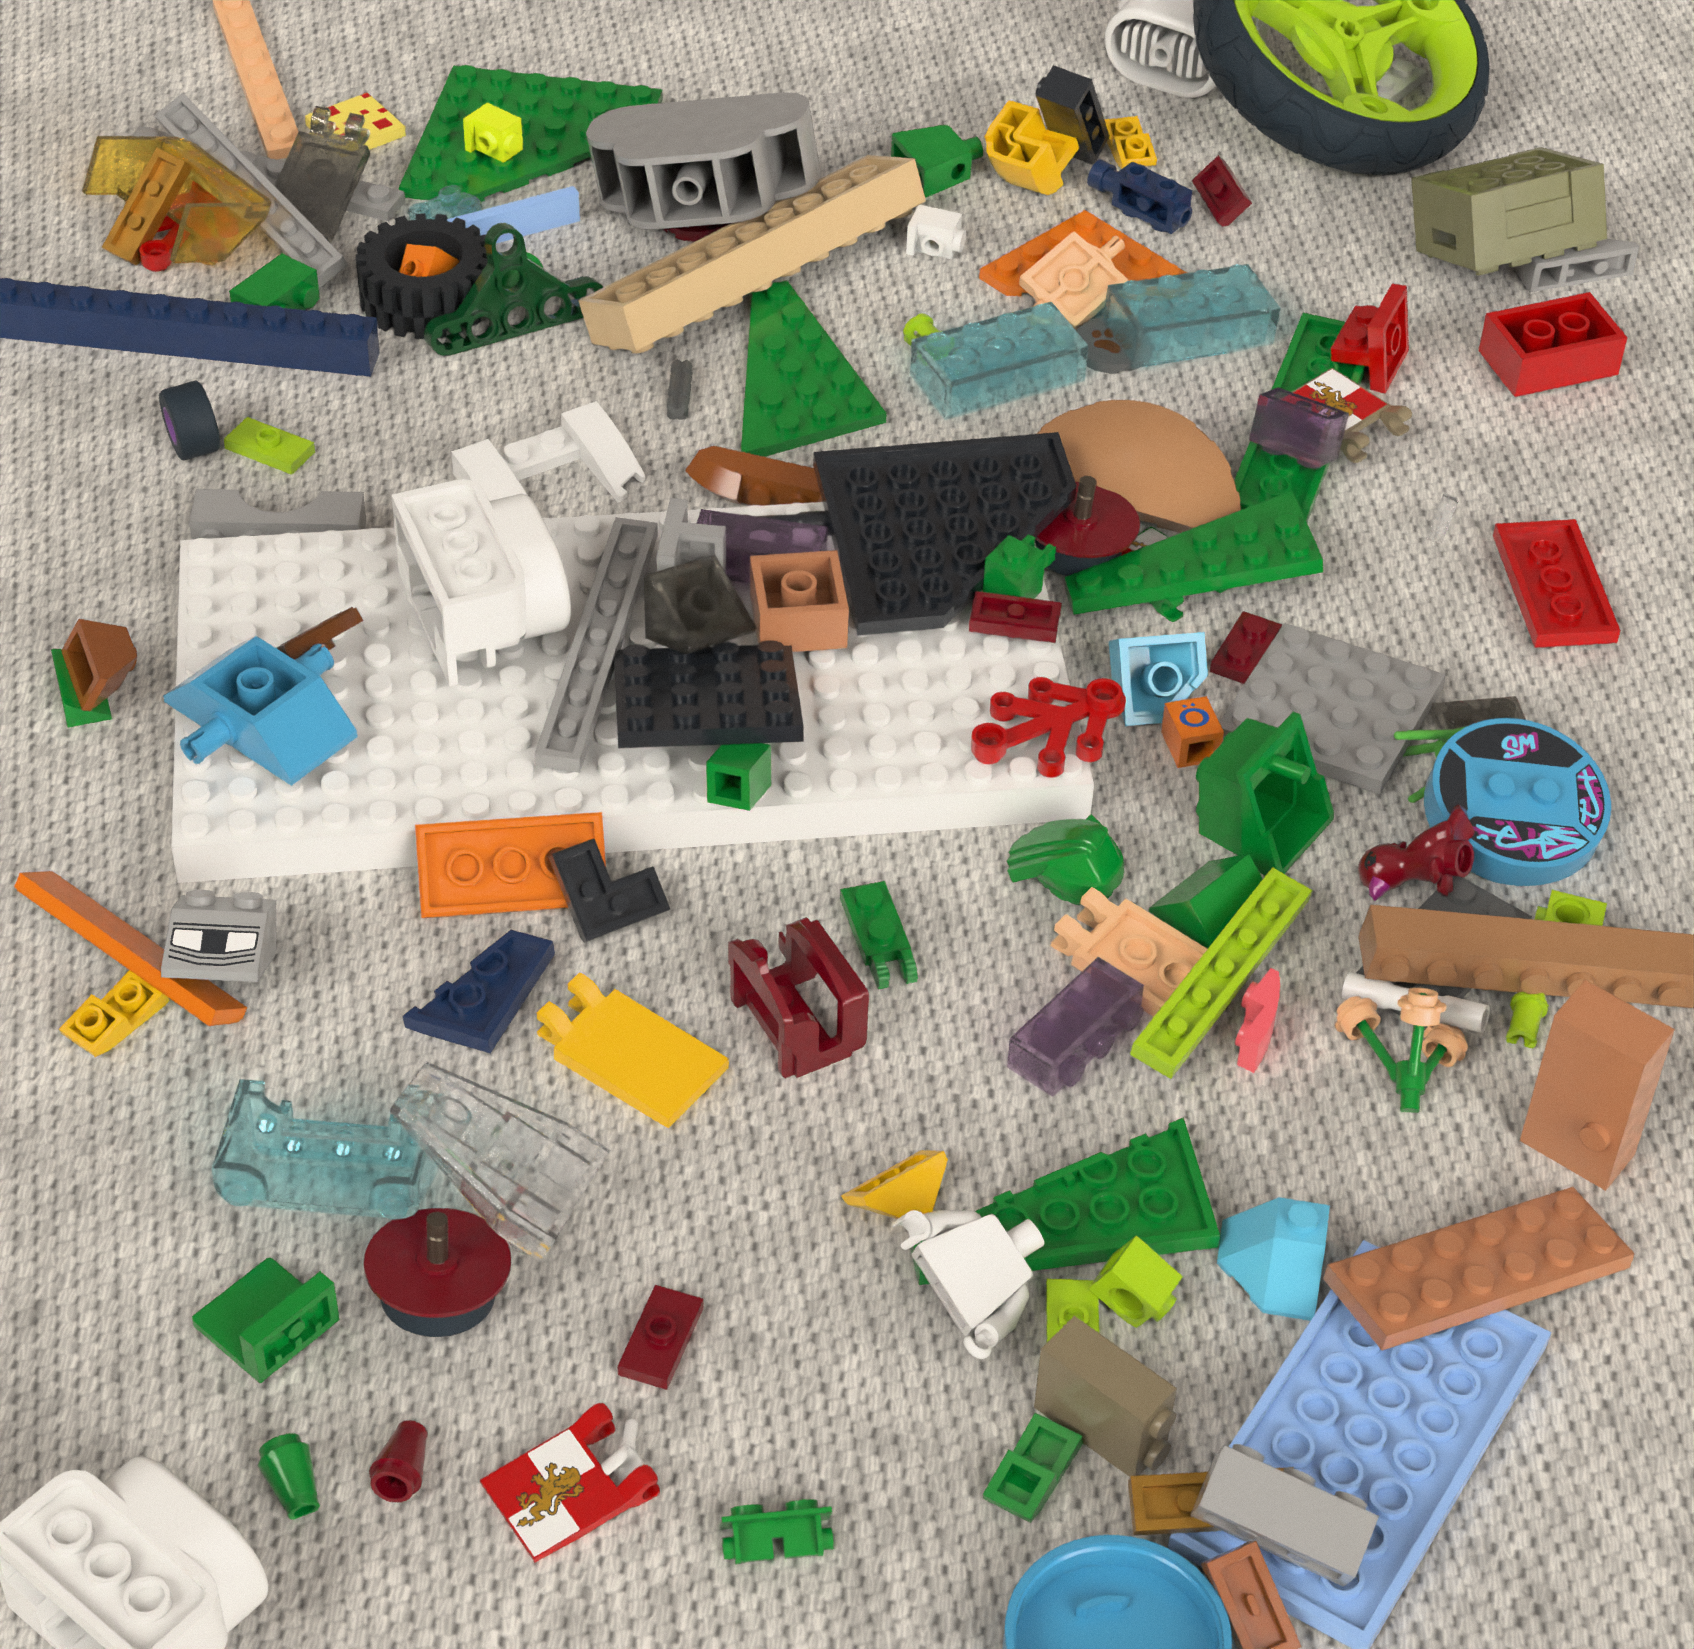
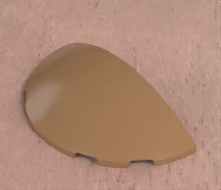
M1136 400L1099 401L1063 413L1042 426L1040 431L1036 433L1059 432L1075 482H1079L1083 476L1095 478L1097 481L1096 486L1123 496L1135 508L1140 521L1157 524V528L1182 533L1241 510L1239 492L1236 490L1231 474L1232 469L1222 451L1214 441L1210 440L1203 431L1196 427L1195 423L1163 406Z

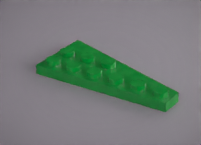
M1184 1117L1169 1123L1168 1130L1148 1137L1145 1133L1130 1139L1128 1147L1109 1155L1099 1152L1035 1179L1033 1187L1014 1195L1010 1190L993 1197L992 1204L975 1211L981 1217L994 1214L1006 1232L1027 1219L1035 1224L1043 1237L1044 1246L1024 1258L1031 1271L1107 1262L1114 1252L1136 1235L1158 1255L1218 1248L1220 1240L1219 1229ZM921 1241V1242L917 1243L916 1245L912 1246V1247L910 1248V1249H911V1253H913V1251L915 1250V1248L917 1247V1245H919V1244L922 1243L923 1241ZM913 1258L918 1284H930Z

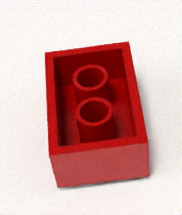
M1590 292L1486 313L1478 351L1512 395L1517 397L1619 375L1628 337Z

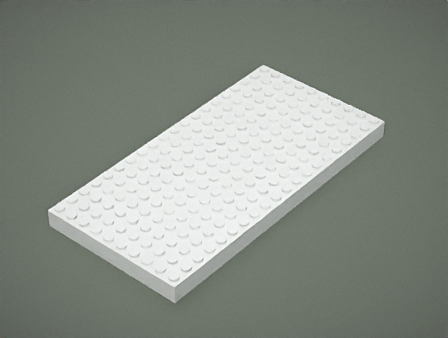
M823 502L688 510V523L711 525V516L744 514L751 516L798 514L799 512L825 510ZM667 511L543 518L558 548L568 582L571 603V616L568 626L560 631L528 639H520L518 645L495 650L496 664L494 667L485 668L478 654L457 659L458 685L449 687L399 575L395 527L180 540L176 686L229 649L255 636L276 648L350 607H356L364 621L332 638L336 646L330 649L329 652L334 659V666L320 675L356 728L358 737L292 786L227 744H224L210 754L200 764H195L193 760L190 761L183 753L180 741L201 726L175 709L171 848L178 883L418 866L415 825L602 812L605 853L1086 819L1091 814L1094 782L1089 762L1082 761L1076 756L1077 737L1082 734L1079 721L1074 722L1064 750L1066 756L1065 769L1058 777L1043 776L1037 769L1038 754L1046 747L1050 732L1008 748L1004 757L995 764H983L971 752V736L976 726L983 723H995L1006 730L1034 719L1016 715L1010 721L995 720L990 715V699L992 695L997 692H1009L1015 697L1028 699L1029 682L1037 677H1045L1054 683L1070 686L1058 634L1056 643L969 632V620L974 599L944 628L857 636L848 602L847 648L793 652L804 725V742L763 743L771 745L772 785L750 811L707 802L706 761L721 745L618 748L615 668L581 772L535 766L534 753L615 517L658 523V537L621 650L631 645H643L652 649L669 648L671 645L680 643L689 644L693 647H712L721 642H732L738 646L758 645L750 600V556L835 550L831 535L814 536L811 532L795 531L790 536L771 537L766 533L750 535L747 540L730 541L726 538V594L724 604L680 599L674 623L658 621L656 555ZM1043 577L1042 592L1035 599L1049 601ZM1056 699L1052 702L1053 705L1062 707L1073 704Z

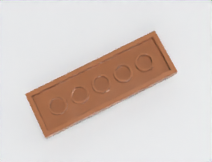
M1570 1187L1327 1264L1323 1279L1383 1351L1628 1269L1631 1266L1635 1253L1574 1187Z

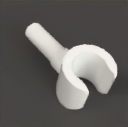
M628 1419L625 1422L620 1448L602 1462L601 1465L606 1475L614 1472L619 1478L620 1483L633 1470L641 1465H645L640 1455L636 1452L635 1442L638 1422L635 1419Z

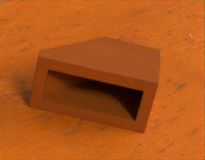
M78 619L61 650L80 707L84 711H91L113 694L122 685L128 672L134 669L137 662V650L133 646L127 627Z

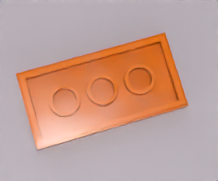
M602 812L415 825L421 918L568 908L549 856L569 847L595 839L606 866Z

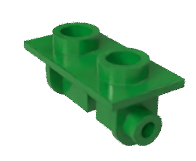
M803 1499L785 1503L786 1511L764 1513L763 1505L760 1504L731 1508V1516H723L720 1521V1530H732V1537H722L724 1560L735 1559V1565L774 1560L772 1539L780 1538L783 1539L784 1559L823 1556L824 1550L834 1549L832 1527L822 1528L821 1520H829L832 1506L818 1508V1500Z

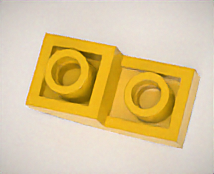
M1138 116L1105 119L1110 135L1107 144L1117 165L1121 169L1132 161L1144 166H1154L1157 164V157L1149 133L1143 134Z
M129 970L102 1000L91 994L59 1030L68 1039L94 1057H97L115 1047L162 1009L170 1000L166 995Z

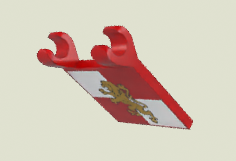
M604 1403L593 1405L572 1426L480 1479L481 1485L534 1563L581 1538L625 1510L640 1506L660 1493V1488L657 1484V1474L649 1465L639 1466L616 1487L609 1475L604 1473L601 1464L587 1446L597 1443L616 1431L615 1425L612 1422V1412Z

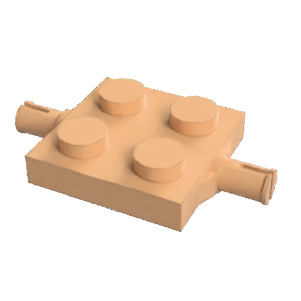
M1075 231L1068 235L1020 276L1019 285L1037 302L1022 314L1025 323H1028L1030 327H1034L1037 322L1049 314L1057 318L1066 328L1075 332L1080 326L1088 322L1127 288L1129 280L1114 267L1111 261L1114 256L1125 249L1123 240L1120 239L1119 241L1118 236H1113L1103 247L1098 248L1087 243Z

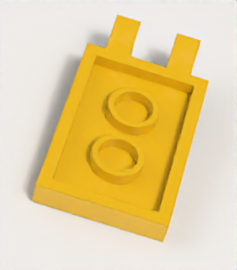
M580 972L568 983V990L575 994L568 1002V1006L580 1013L575 1019L570 1022L563 1010L550 1001L537 1012V1019L544 1023L537 1031V1035L555 1045L554 1060L667 1128L729 1068V1058L616 989L607 997L603 996L598 986Z

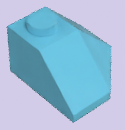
M1205 632L1121 638L1109 641L1111 678L1122 687L1126 697V706L1121 713L1125 726L1162 723L1165 703L1186 700L1208 676Z
M1278 1197L1222 1220L1217 1264L1229 1277L1233 1276L1250 1295L1249 1299L1262 1313L1308 1321L1312 1320L1317 1306L1330 1205Z

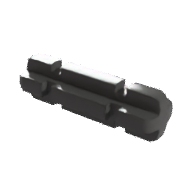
M677 359L671 364L667 416L673 420H685L689 412L692 364L688 360L682 362Z

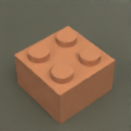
M837 550L750 556V600L758 644L769 640L778 641L784 646L792 645V652L847 648L849 607Z

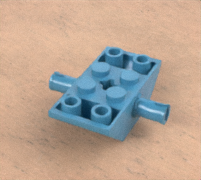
M255 636L229 649L163 695L166 704L201 726L180 741V746L185 756L190 761L193 760L195 764H200L210 754L224 744H227L291 786L358 737L356 728L320 676L334 666V659L326 647L322 648L321 644L317 643L294 660L258 636Z

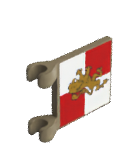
M1333 368L1284 396L1278 402V407L1337 444L1346 458L1353 463H1358L1367 457V453L1361 449L1369 445L1370 439L1366 434L1359 432L1360 430L1381 419L1390 433L1395 436H1401L1410 429L1403 422L1412 417V411L1408 407L1390 405Z

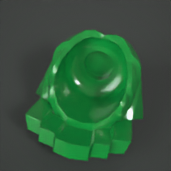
M1092 814L1086 819L1050 821L1042 826L1033 828L1029 833L1022 835L1012 844L1008 852L1010 856L1006 861L1009 865L1007 872L1012 883L1037 877L1038 881L1045 888L1049 889L1054 896L1075 905H1082L1080 904L1081 897L1091 887L1100 891L1108 899L1112 896L1114 889L1121 884L1125 873L1124 858L1121 850L1109 835L1108 829Z

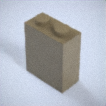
M1073 1316L1041 1348L1034 1408L1053 1422L1081 1435L1083 1444L1127 1476H1138L1147 1467L1152 1471L1156 1470L1170 1452L1171 1444L1168 1442L1170 1429L1177 1416L1173 1412L1177 1388L1076 1316Z

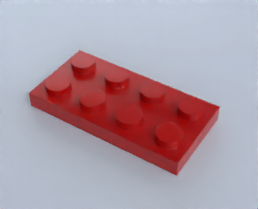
M1576 519L1495 523L1493 538L1534 648L1618 642L1621 630Z

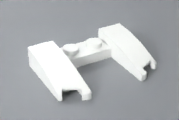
M597 401L561 413L560 427L510 443L498 449L493 446L489 439L452 451L453 475L457 480H472L480 484L489 501L517 494L527 495L519 480L578 459H582L617 502H621L628 497L627 491L622 486L632 476L642 483L645 481V474L627 442Z

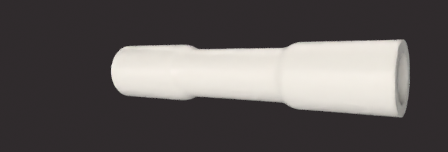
M1349 972L1344 981L1342 997L1344 1000L1354 996H1359L1361 999L1370 998L1377 1004V1008H1390L1401 1011V1007L1397 1005V1002L1401 996L1408 995L1409 988L1394 985L1390 981L1365 979V975ZM1449 995L1438 996V999L1445 1003L1447 1007L1445 1012H1441L1440 1023L1479 1033L1485 1031L1490 1013L1489 1005Z

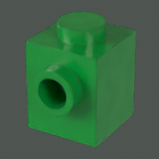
M763 743L721 745L706 761L707 802L750 811L772 785L771 745Z

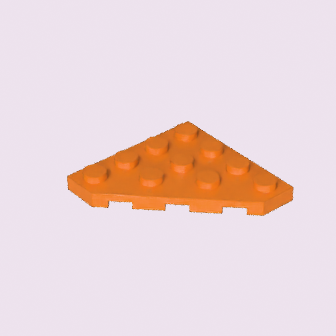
M1086 210L980 268L979 279L1006 296H1021L1022 293L1028 292L1019 285L1020 276L1075 231L1087 243L1098 248L1103 247L1113 236H1118L1119 241L1120 239L1123 240L1125 249L1121 250L1111 261L1114 267L1129 281L1127 288L1113 300L1129 301V297L1152 298L1153 302H1168L1194 285V277Z

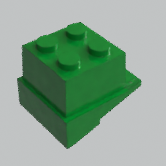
M1294 711L1279 727L1246 718L1233 732H1229L1224 737L1222 744L1210 757H1205L1197 768L1196 781L1199 782V800L1196 806V815L1199 816V834L1238 856L1250 854L1259 873L1264 876L1268 874L1272 867L1285 874L1334 820V810L1325 778L1317 773L1301 714Z

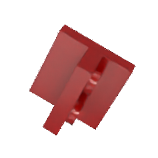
M1391 284L1378 308L1372 305H1355L1331 347L1332 362L1369 366L1370 390L1383 394L1387 392L1409 351L1407 285Z

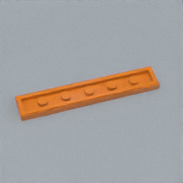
M53 871L19 873L14 886L17 891L208 1026L233 1024L243 1019L247 1007L209 980L161 977V965L164 954L162 947Z

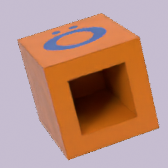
M1207 696L1165 703L1161 733L1177 768L1199 765L1205 757H1210L1222 744L1224 731Z

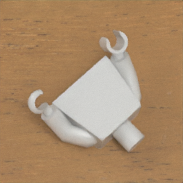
M913 1210L892 1222L893 1228L900 1225L907 1229L910 1238L900 1243L902 1249L908 1250L923 1241L917 1245L911 1255L957 1327L965 1336L963 1343L967 1351L978 1359L989 1357L991 1348L996 1346L1016 1328L1029 1299L1026 1283L1033 1274L1024 1258L1044 1246L1043 1237L1035 1224L1027 1219L1006 1232L994 1214L981 1217L973 1210H937L924 1214ZM974 1331L977 1345L973 1342L971 1336H968Z

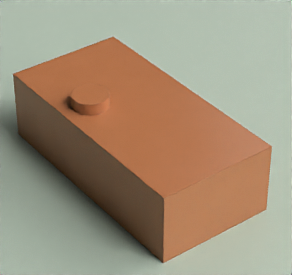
M1584 980L1554 1015L1520 1141L1606 1191L1636 1153L1675 1029Z

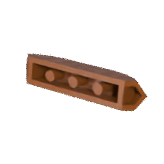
M711 446L699 450L685 470L692 479L714 495L739 505L743 503L764 506L822 502L814 468Z

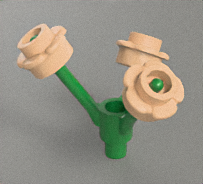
M1410 988L1408 995L1400 997L1397 1005L1401 1007L1400 1019L1413 1025L1409 1059L1395 1063L1374 1033L1381 1020L1376 1012L1377 1004L1370 998L1361 999L1359 996L1345 1000L1337 1009V1021L1334 1024L1336 1030L1344 1032L1350 1040L1365 1037L1386 1067L1392 1082L1396 1083V1093L1400 1095V1112L1419 1113L1420 1096L1425 1094V1085L1428 1083L1431 1073L1437 1064L1452 1067L1457 1060L1461 1061L1465 1058L1466 1051L1468 1050L1465 1036L1458 1027L1440 1023L1441 1012L1446 1011V1004L1438 999L1436 991L1427 988ZM1421 1050L1428 1058L1425 1063L1420 1061Z

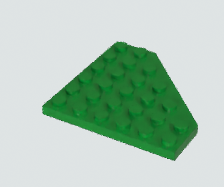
M453 65L399 185V190L404 191L405 198L472 206L485 201L486 196L500 191L507 193L528 185L531 179L545 174L549 177L573 168L576 162L587 158L591 159L586 132L590 123L596 117L621 107L661 103L663 99L662 89L650 88L645 85H621L610 81H586L576 77L560 78L545 76L541 73L525 74L510 72L506 69L491 70L475 68L471 65ZM486 103L521 118L523 150L504 163L478 150H474L471 153L465 150L463 119Z

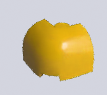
M1011 100L1006 103L984 136L989 161L1000 178L1012 185L1045 195L1055 193L1063 185L1060 174L1079 149L1075 137L1045 128L1039 108Z

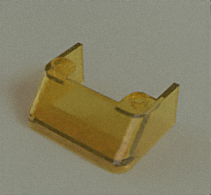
M97 136L82 192L86 195H117L126 203L156 147L192 166L189 175L167 213V216L179 224L170 260L173 263L216 265L217 262H223L268 217L272 204L268 197L189 140L163 136Z

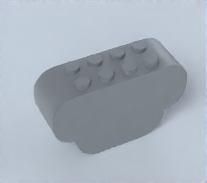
M781 92L621 107L596 117L590 123L586 132L602 207L612 212L626 213L628 222L632 226L641 229H665L747 221L769 211L774 206L776 200L792 198L811 190L816 186L821 175L809 100L807 97L797 93Z

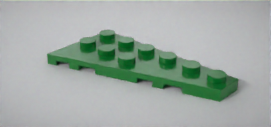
M1292 490L1064 577L1065 591L1073 615L1164 600V598L1182 597L1323 573V557Z

